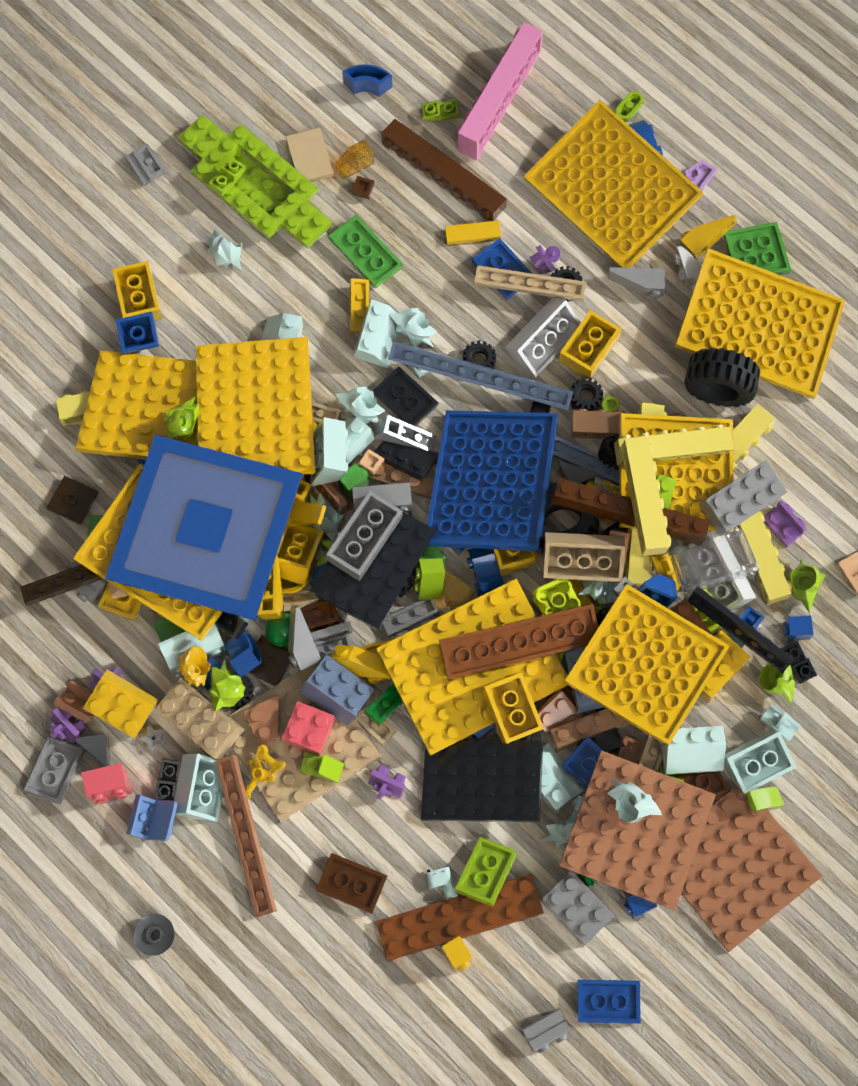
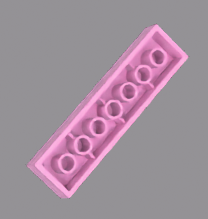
M523 23L521 28H517L514 40L508 43L505 55H501L498 61L497 69L492 70L489 82L485 83L482 88L481 96L476 97L472 111L469 110L467 112L465 123L461 124L457 130L458 139L456 143L458 144V152L475 160L479 158L541 52L542 30L527 23Z

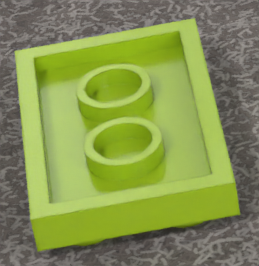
M479 837L455 887V892L493 907L517 856V851Z

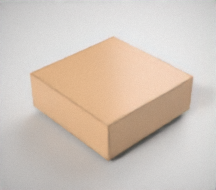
M368 449L359 461L358 466L363 467L374 476L384 462V458Z

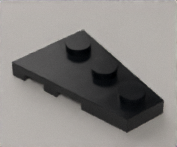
M383 441L374 451V453L384 458V463L420 481L437 464L439 455L437 452Z

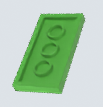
M357 215L328 236L329 240L366 280H369V283L375 289L403 268L401 261Z

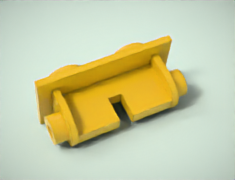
M668 551L665 554L651 557L656 574H661L674 580L676 591H678L680 583L677 581Z

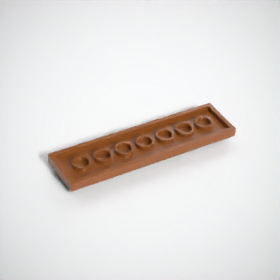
M590 603L440 639L439 645L447 679L587 646L597 631L598 624L594 605Z
M532 874L504 882L493 907L460 895L378 920L376 924L388 962L447 944L458 936L464 939L542 915L544 912Z

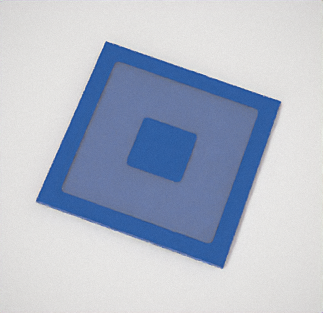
M155 435L105 580L256 620L303 474Z

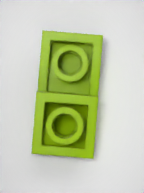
M457 98L442 103L435 100L421 104L424 121H444L461 117Z
M232 157L221 166L220 173L208 182V187L220 196H223L245 172L246 166Z
M777 787L761 788L746 792L748 805L753 809V812L778 809L784 806Z

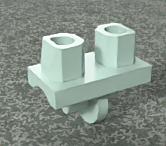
M773 704L770 705L760 719L761 722L772 730L779 731L781 736L788 742L801 726L789 717L787 713H784Z

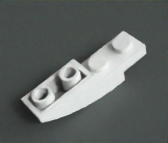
M678 246L676 254H674V262L676 265H679V278L681 281H684L685 287L691 286V292H693L701 265L686 249Z

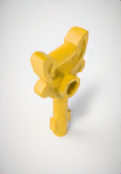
M261 744L257 749L255 759L249 761L252 779L245 788L248 801L252 797L250 794L259 781L274 782V774L286 766L285 761H276L268 754L267 746ZM262 760H264L271 768H265L264 764L262 763Z

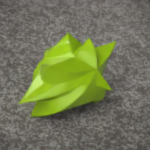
M195 397L184 404H179L173 409L166 411V416L163 418L166 425L165 429L168 430L166 438L174 439L184 436L189 439L192 436L200 407L199 403L194 404Z
M801 559L799 566L790 572L787 577L790 579L795 598L801 600L810 614L814 598L826 574L819 572L816 566L804 564L803 559Z
M224 660L220 669L212 667L211 690L209 693L211 694L212 707L216 712L222 707L234 706L244 696L246 688L239 676H236L233 671L227 670L226 660Z
M767 662V665L761 670L762 674L758 677L761 688L769 694L783 695L791 704L795 686L791 666L789 665L784 673H781Z

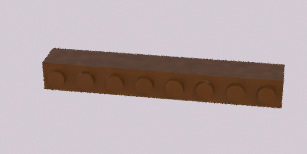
M394 119L382 131V144L387 149L391 148L401 159L409 161L412 167L420 169L427 178L434 179L441 188L449 190L455 198L463 200L469 208L477 210L484 219L494 221L506 208L507 198L397 119Z
M558 479L551 501L552 504L636 527L631 498L566 479ZM663 508V516L667 518V535L674 539L699 546L702 545L707 536L709 520Z

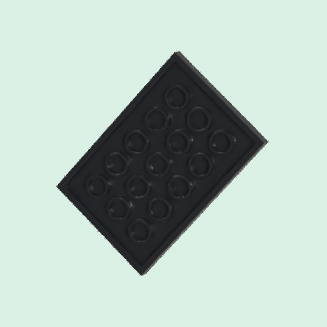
M403 512L402 519L360 581L327 561L309 592L378 631L419 559L434 537L436 530Z
M458 741L431 756L425 747L421 820L540 822L543 741H512L507 744L502 743V741Z

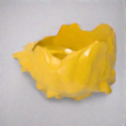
M194 645L184 651L181 656H178V672L181 671L185 677L184 680L188 681L190 686L193 683L196 687L199 684L204 686L211 663L207 661L204 649Z

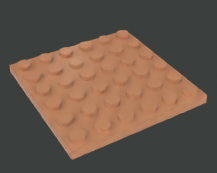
M601 750L559 866L675 911L716 794ZM610 780L624 784L630 781L638 786L645 794H649L662 815L649 814L635 823H627L619 818L618 811L615 810L616 800L607 794L615 788Z
M737 786L712 805L681 893L727 952L734 949L822 877L768 810L753 812V809L748 805L747 794H742Z

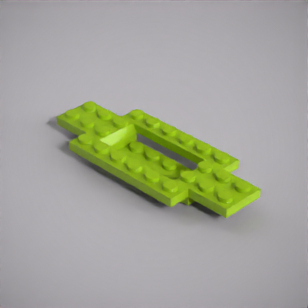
M202 114L178 136V141L201 159L190 170L191 174L268 239L279 229H284L308 249L333 225L329 218L308 202L319 191L318 187L241 123L227 135ZM242 150L245 153H247L251 158H253L257 163H259L263 168H265L269 173H271L275 178L282 182L286 187H288L293 193L291 194L289 191H287L283 186H281L277 181H275L271 176H269L253 161L246 157L242 153ZM233 157L246 166V170L226 194L220 196L208 187V182L220 173L221 166Z

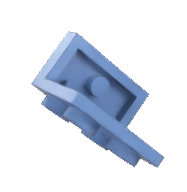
M136 795L126 834L143 840L168 841L172 834V826L177 813L178 803L173 800H154L142 795Z

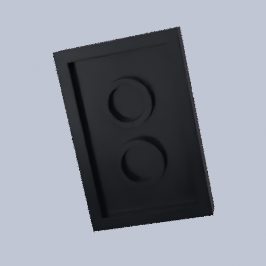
M399 366L373 390L374 395L403 422L415 427L439 405L438 401Z

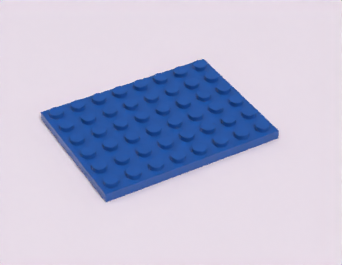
M446 410L427 525L435 529L436 533L428 546L540 551L558 421L557 413Z

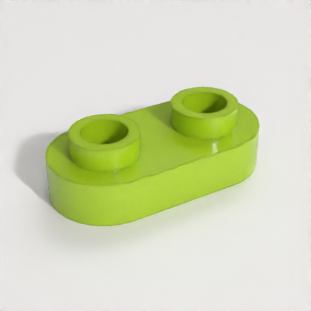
M638 91L628 93L616 107L615 113L624 122H629L643 106V95Z

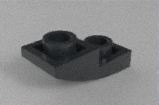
M798 640L781 648L794 658L790 666L792 674L799 684L817 676L810 659L806 658Z
M617 728L591 737L596 744L610 754L625 746Z
M162 759L154 799L174 801L182 761Z

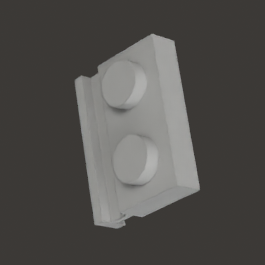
M148 143L133 151L129 156H125L144 186L149 181L152 182L166 174L164 167Z

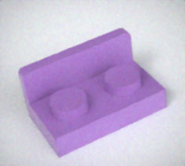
M782 500L775 508L764 515L765 525L786 548L806 531L804 521L801 518H797L792 508Z

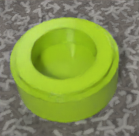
M607 396L602 400L601 410L606 412L619 410L620 403L617 398Z

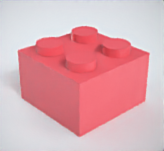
M298 701L282 736L283 742L321 756L336 722L335 716Z
M122 763L81 772L86 797L93 803L104 804L108 802L107 799L115 798L120 800L127 798L128 794H132L128 771Z

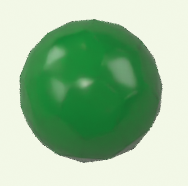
M283 613V619L267 621L265 634L273 645L278 647L288 646L290 614Z

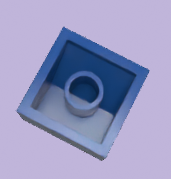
M152 312L116 319L122 354L159 347V337Z

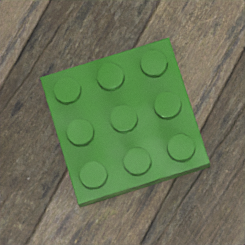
M777 222L730 230L723 235L730 257L778 275L791 272Z

